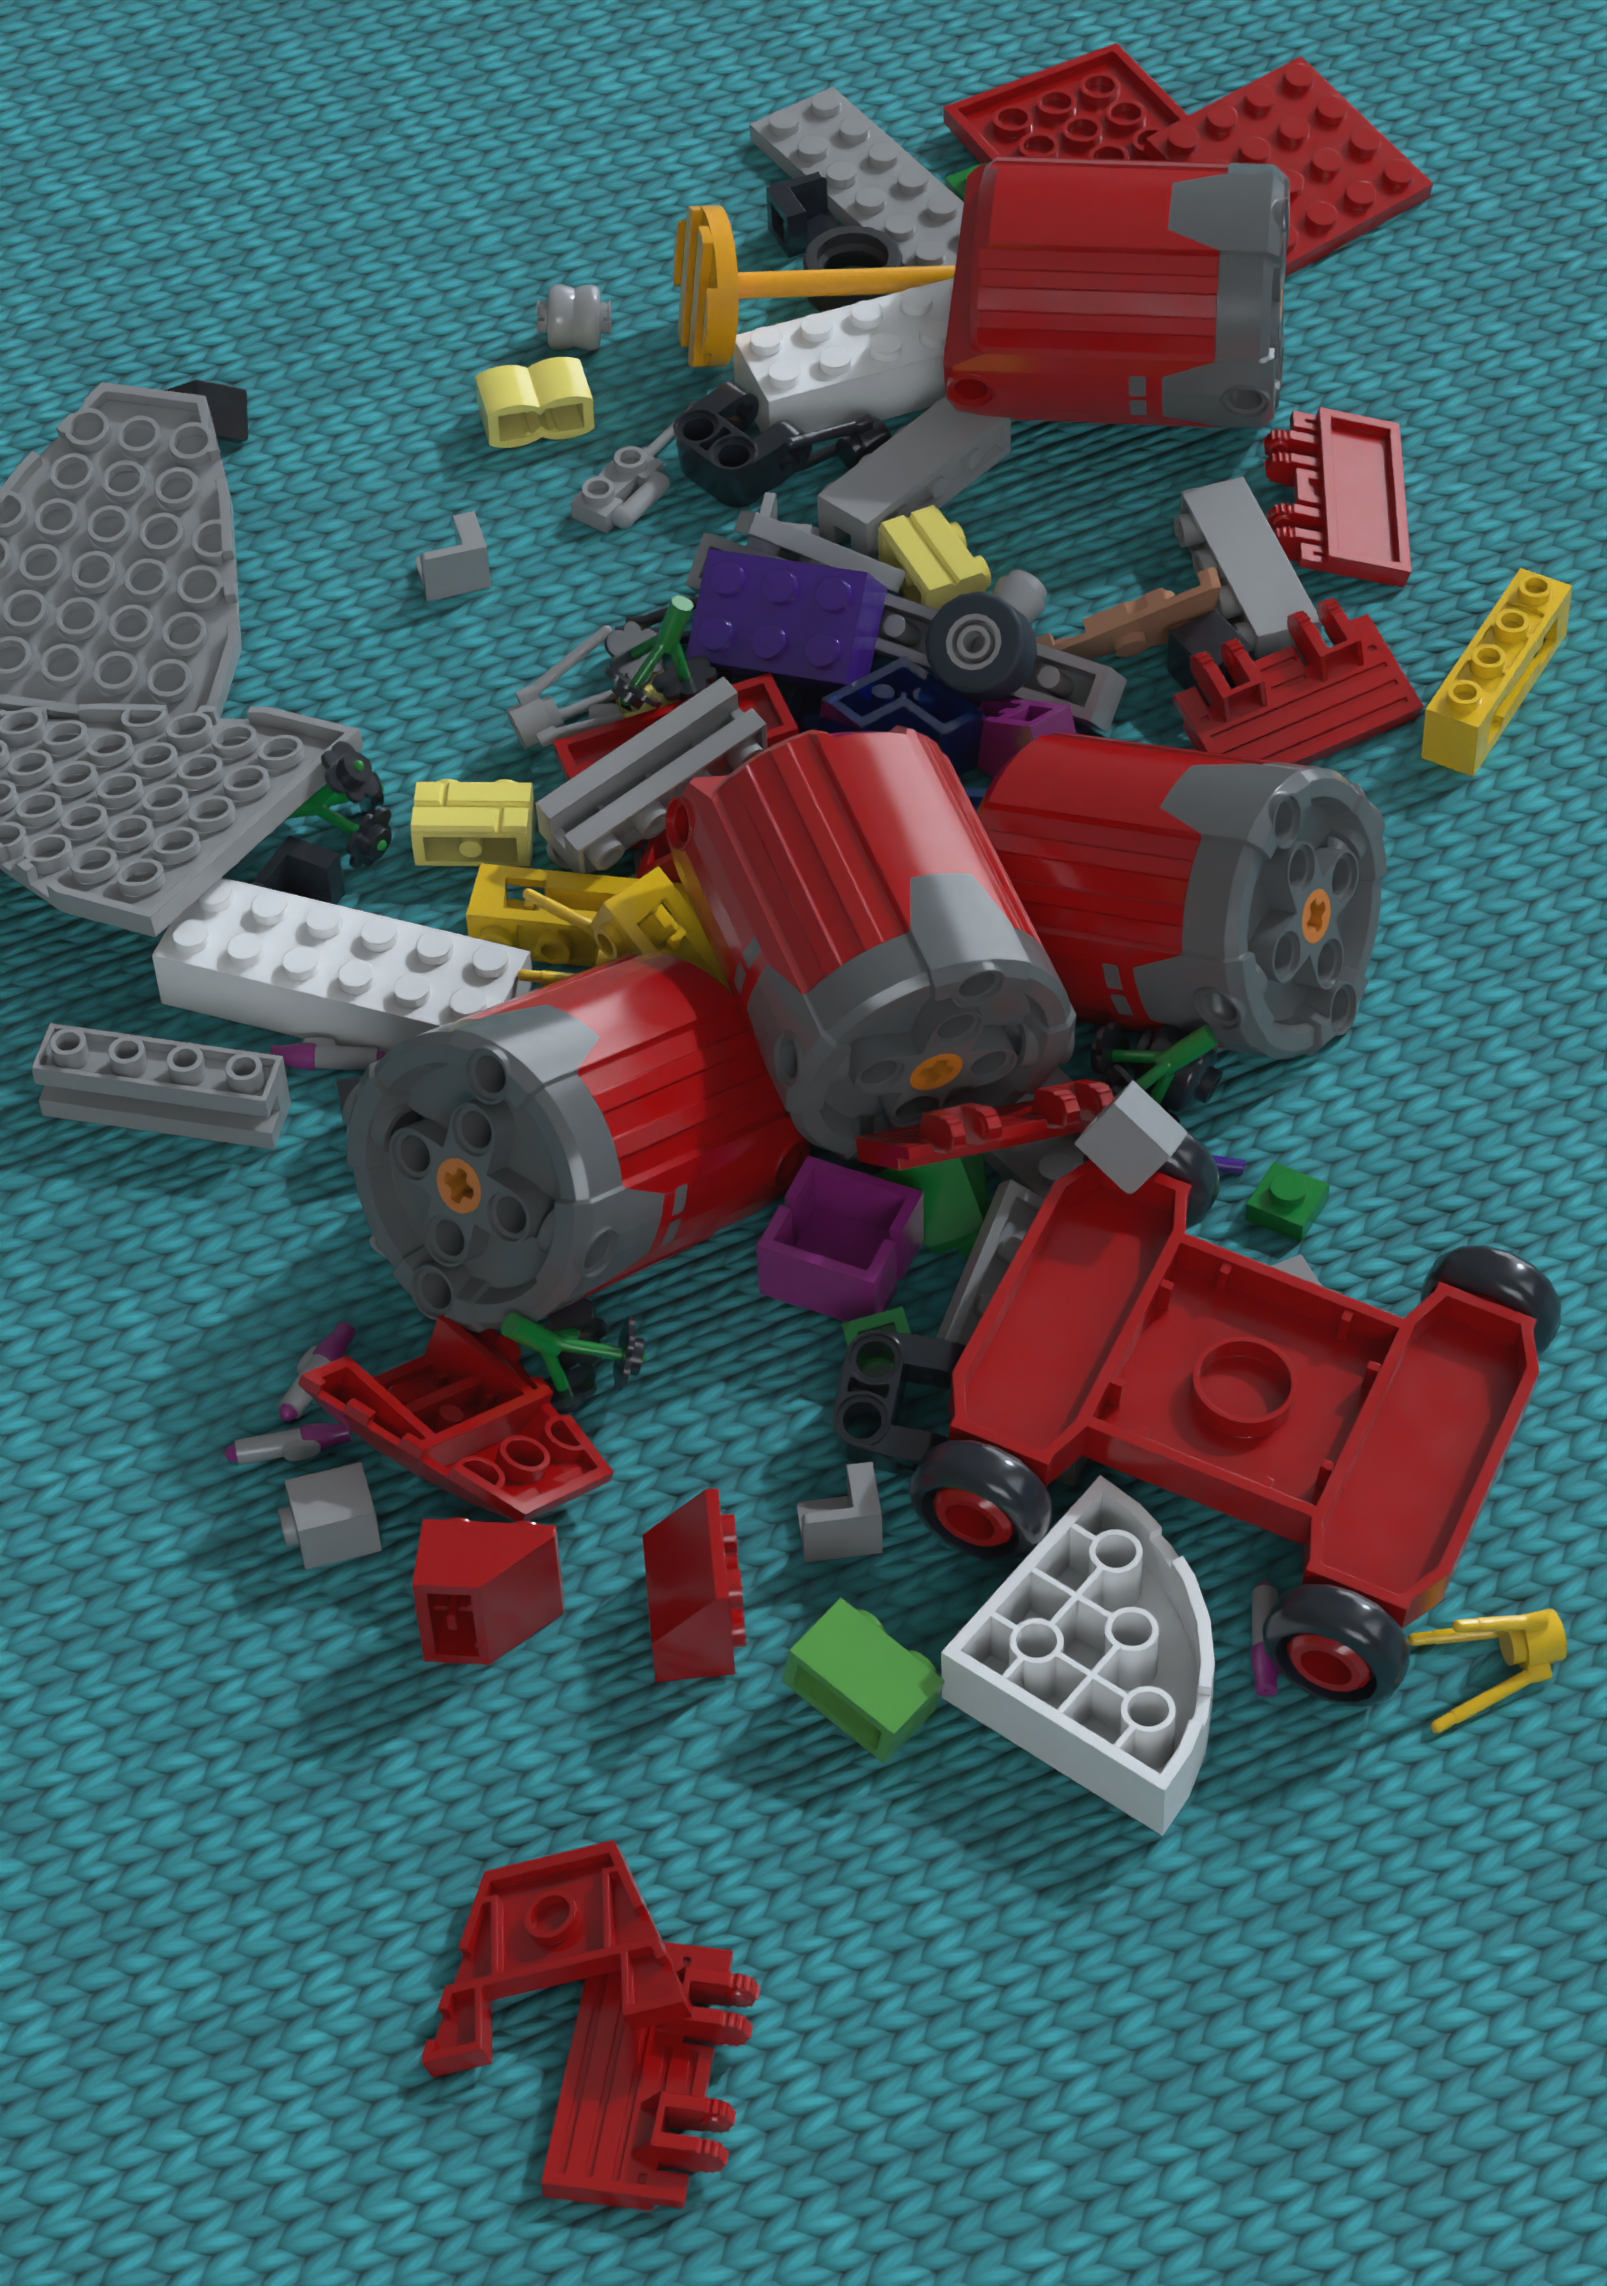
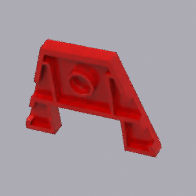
M614 1840L484 1871L458 1947L463 1957L454 1984L446 1985L438 2005V2010L443 2017L435 2040L427 2039L422 2053V2064L432 2078L492 2064V2002L494 2000L621 1970L622 2016L632 2031L693 2017V2007L624 1854Z

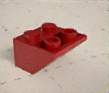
M718 1488L705 1489L642 1535L655 1682L735 1675L733 1648L746 1647L734 1514L721 1515Z
M460 1517L447 1520H422L412 1588L424 1662L491 1665L564 1613L565 1599L556 1525H539L531 1521H516L513 1523L478 1522Z

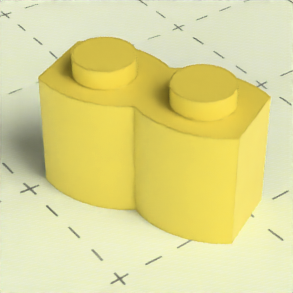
M572 357L548 358L528 368L518 365H504L487 369L475 376L477 406L490 446L498 448L520 447L535 442L541 437L557 440L570 439L584 435L594 429L593 398L580 359Z

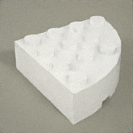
M1100 1475L941 1652V1677L945 1680L942 1688V1698L1163 1836L1189 1798L1206 1755L1212 1713L1215 1661L1211 1620L1196 1576L1183 1556L1178 1557L1170 1543L1162 1536V1527L1141 1504Z

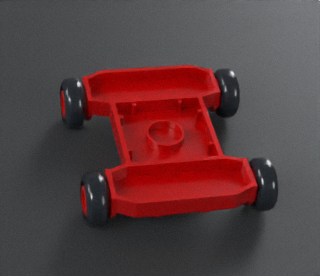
M1186 1130V1137L1173 1155L1133 1194L1125 1193L1084 1154L1083 1164L1053 1183L952 1372L948 1400L950 1420L948 1441L938 1444L924 1453L910 1480L909 1490L914 1511L925 1527L944 1543L962 1553L988 1561L1012 1562L1029 1555L1042 1541L1052 1523L1053 1511L1050 1494L1047 1490L1048 1485L1077 1459L1084 1456L1304 1545L1303 1580L1301 1586L1283 1592L1270 1609L1263 1624L1262 1634L1266 1655L1275 1669L1294 1686L1318 1699L1341 1706L1368 1707L1390 1699L1404 1680L1410 1664L1409 1642L1403 1629L1443 1600L1531 1401L1539 1374L1537 1357L1541 1356L1548 1348L1561 1324V1301L1553 1285L1532 1263L1509 1251L1485 1245L1461 1246L1438 1257L1421 1286V1303L1405 1318H1402L1185 1233L1187 1229L1200 1224L1206 1218L1220 1190L1219 1170L1207 1147L1189 1131Z

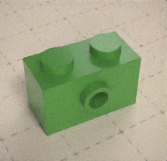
M841 1597L789 1650L781 1679L783 1683L884 1764L935 1711L945 1682L938 1675L934 1665L924 1655L912 1650L907 1651L886 1634L883 1625L874 1615L863 1609L856 1610Z

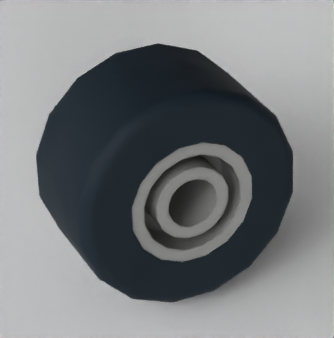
M984 592L962 594L944 604L931 620L925 640L927 661L935 676L964 698L980 702L1001 700L1019 690L1031 675L1037 656L1035 632L1026 616L999 596ZM976 639L972 648H970L972 641Z

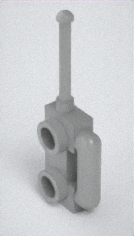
M691 401L684 412L688 411L698 401ZM675 421L647 448L643 447L641 449L635 446H627L619 449L614 455V460L608 466H605L597 477L585 481L582 485V491L571 501L572 518L605 533H608L614 526L623 529L631 527L670 487V480L664 474L663 461L656 459L654 455L675 436L673 428Z

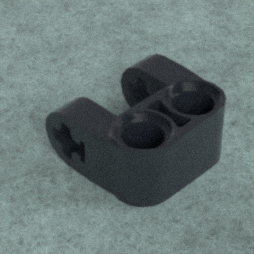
M735 381L726 382L703 397L675 420L673 428L681 471L684 475L719 502L729 507H744L756 502L765 492H769L800 470L811 454L812 444L793 449L787 448L785 442L788 438L805 433L788 420H782L773 424L753 440L744 434L756 419L759 411V401L755 395Z
M869 1330L859 1334L852 1340L846 1352L833 1410V1427L841 1454L850 1462L856 1464L873 1462V1468L912 1477L924 1453L928 1449L948 1441V1438L929 1431L898 1426L907 1382L950 1389L952 1372L966 1346L946 1339L918 1334L885 1332L882 1330ZM873 1358H885L893 1363L892 1369L886 1375L877 1378L866 1376L860 1371L862 1365ZM860 1418H871L880 1424L879 1430L873 1436L866 1439L855 1438L847 1432L849 1426Z

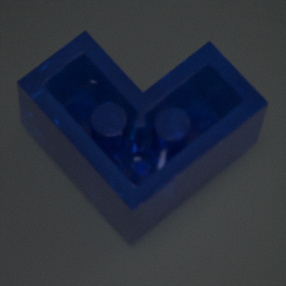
M903 656L823 697L818 731L827 732L828 734L861 731L889 732L897 725L913 729L922 735L928 736L937 743L940 751L948 756L959 777L977 767L985 713L910 659Z

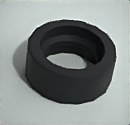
M850 225L833 228L818 235L806 247L803 270L837 269L851 265L869 268L903 267L902 254L898 243L888 234L871 227ZM890 294L817 296L807 298L820 312H825Z

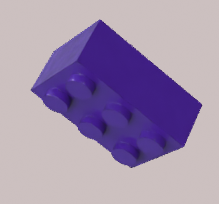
M708 548L685 659L705 656L709 659L711 667H714L717 673L727 674L731 677L751 679L771 673L776 684L865 698L888 587L868 572Z

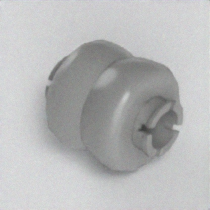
M561 284L552 285L548 289L547 301L537 300V334L547 333L548 346L553 350H566L572 347L588 351L596 350L601 345V334L611 335V301L601 302L600 288L595 285H583L576 288Z

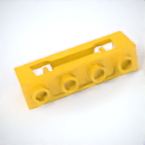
M1522 568L1519 569L1426 707L1421 751L1422 759L1474 777L1567 634L1572 585Z
M480 863L466 912L468 936L530 951L531 961L595 967L600 948L593 935L541 909V907L526 899H509L507 885L544 888L546 897L593 920L605 901L638 879ZM672 882L694 910L683 884ZM671 914V916L673 917V919H674V920L676 921V923L680 926V928L682 929V931L686 934L687 932H686V931L684 930V928L680 925V923L675 919V917ZM666 941L665 950L671 955L674 950Z
M659 866L605 901L589 925L594 931V938L598 947L612 960L631 954L642 956L652 951L669 954L665 950V943L667 941L674 950L671 955L690 962L707 972L732 994L696 913ZM662 902L668 908L671 914L675 917V919L680 923V925L684 928V930L687 932L686 934L682 931L680 926L676 923L673 917L665 909V907L662 905Z

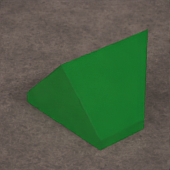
M983 1153L903 1170L884 1167L868 1174L923 1192V1243L933 1253H941L959 1247L984 1222L989 1210Z

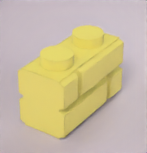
M934 505L913 511L908 518L901 515L881 522L878 527V560L906 572L900 588V592L905 599L940 610L944 604L959 595L974 592L986 593V588L991 586V575L984 558L980 555L975 557L971 555L967 549L966 538L961 526L957 522L948 523L940 510Z
M441 779L437 782H416L410 825L416 866H480V863L531 867L536 826L532 783H517L509 779H501L495 782H459L454 779Z

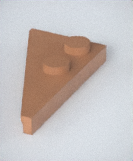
M1207 568L1197 572L1200 585L1175 595L1172 591H1166L1160 587L1144 594L1138 599L1121 603L1082 619L1086 630L1082 634L1054 640L1053 636L1047 633L1036 638V643L1084 659L1116 654L1119 657H1131L1142 653L1148 647L1168 643L1169 630L1210 611H1214L1221 589L1216 568Z

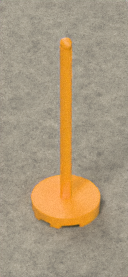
M720 205L687 207L686 220H679L677 224L673 256V286H681L678 318L681 347H689L688 364L690 367H725L729 364L734 352L738 327L739 299L894 294L909 288L954 278L955 265L738 272L732 228L724 208Z

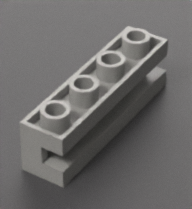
M946 396L936 400L927 411L909 425L901 427L892 438L871 454L865 455L856 466L835 482L829 483L817 495L818 526L821 538L838 544L850 534L851 550L876 559L878 557V527L881 522L901 515L908 518L911 512L931 505L938 509L1011 452V418L983 416L956 410L947 400Z
M1244 477L1181 491L1180 515L1174 516L1176 539L1181 548L1188 547L1192 555L1194 572L1199 583L1200 580L1197 572L1207 568H1216L1221 589L1214 611L1219 612L1254 648V661L1293 645L1304 666H1306L1307 664L1296 647L1294 639L1291 638L1288 632L1287 616L1304 610V613H1307L1308 617H1310L1311 622L1314 623L1320 635L1321 622L1318 620L1317 611Z
M723 676L536 802L539 832L575 873L592 874L596 870H607L620 860L624 851L643 838L651 839L656 837L666 828L665 816L669 801L675 796H681L693 777L728 776L743 763L767 749L766 723L753 708L745 713L742 712L738 707V692Z
M50 1023L31 1067L35 1084L45 1085L39 1098L42 1116L275 1149L291 1106L283 1056Z

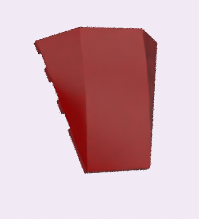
M441 1315L437 1318L425 1355L372 1377L351 1357L346 1355L301 1374L298 1385L326 1412L376 1450L420 1478L471 1504L515 1522L529 1521L611 1481L614 1473L572 1416L559 1415L552 1406L550 1400L553 1391L541 1376L531 1378L518 1360L521 1349L515 1341L505 1337L503 1334L499 1335L495 1329L489 1328L480 1333L464 1329L460 1324Z

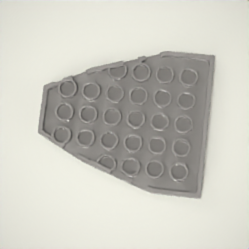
M101 382L85 398L83 406L77 412L69 414L56 427L59 437L40 456L32 451L17 466L0 488V709L17 711L23 708L45 707L48 719L79 717L77 710L81 704L167 705L169 717H177L182 714L196 712L200 705L217 706L219 717L221 718L241 655L242 645L233 504L206 396Z
M81 704L77 710L79 717L48 719L45 707L23 708L17 711L0 709V869L61 912L156 937L326 783L324 775L327 769L321 762L323 753L331 750L332 746L339 741L349 743L357 752L364 749L360 729L271 707L250 706L247 712L249 719L220 718L217 706L200 705L196 712L182 714L177 717H169L167 705Z

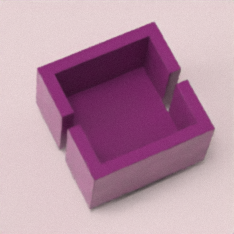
M807 1155L785 1194V1206L779 1205L756 1246L759 1293L846 1322L886 1311L897 1291V1279L903 1280L924 1241L923 1192Z

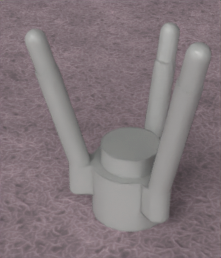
M605 625L534 683L515 692L519 703L507 708L506 712L513 730L525 750L538 744L544 748L553 744L555 740L625 718L623 714L616 713L564 726L563 721L588 712L590 704H606L616 700V696L611 690L559 710L551 695L541 699L539 697V694L604 641L612 632L610 626Z

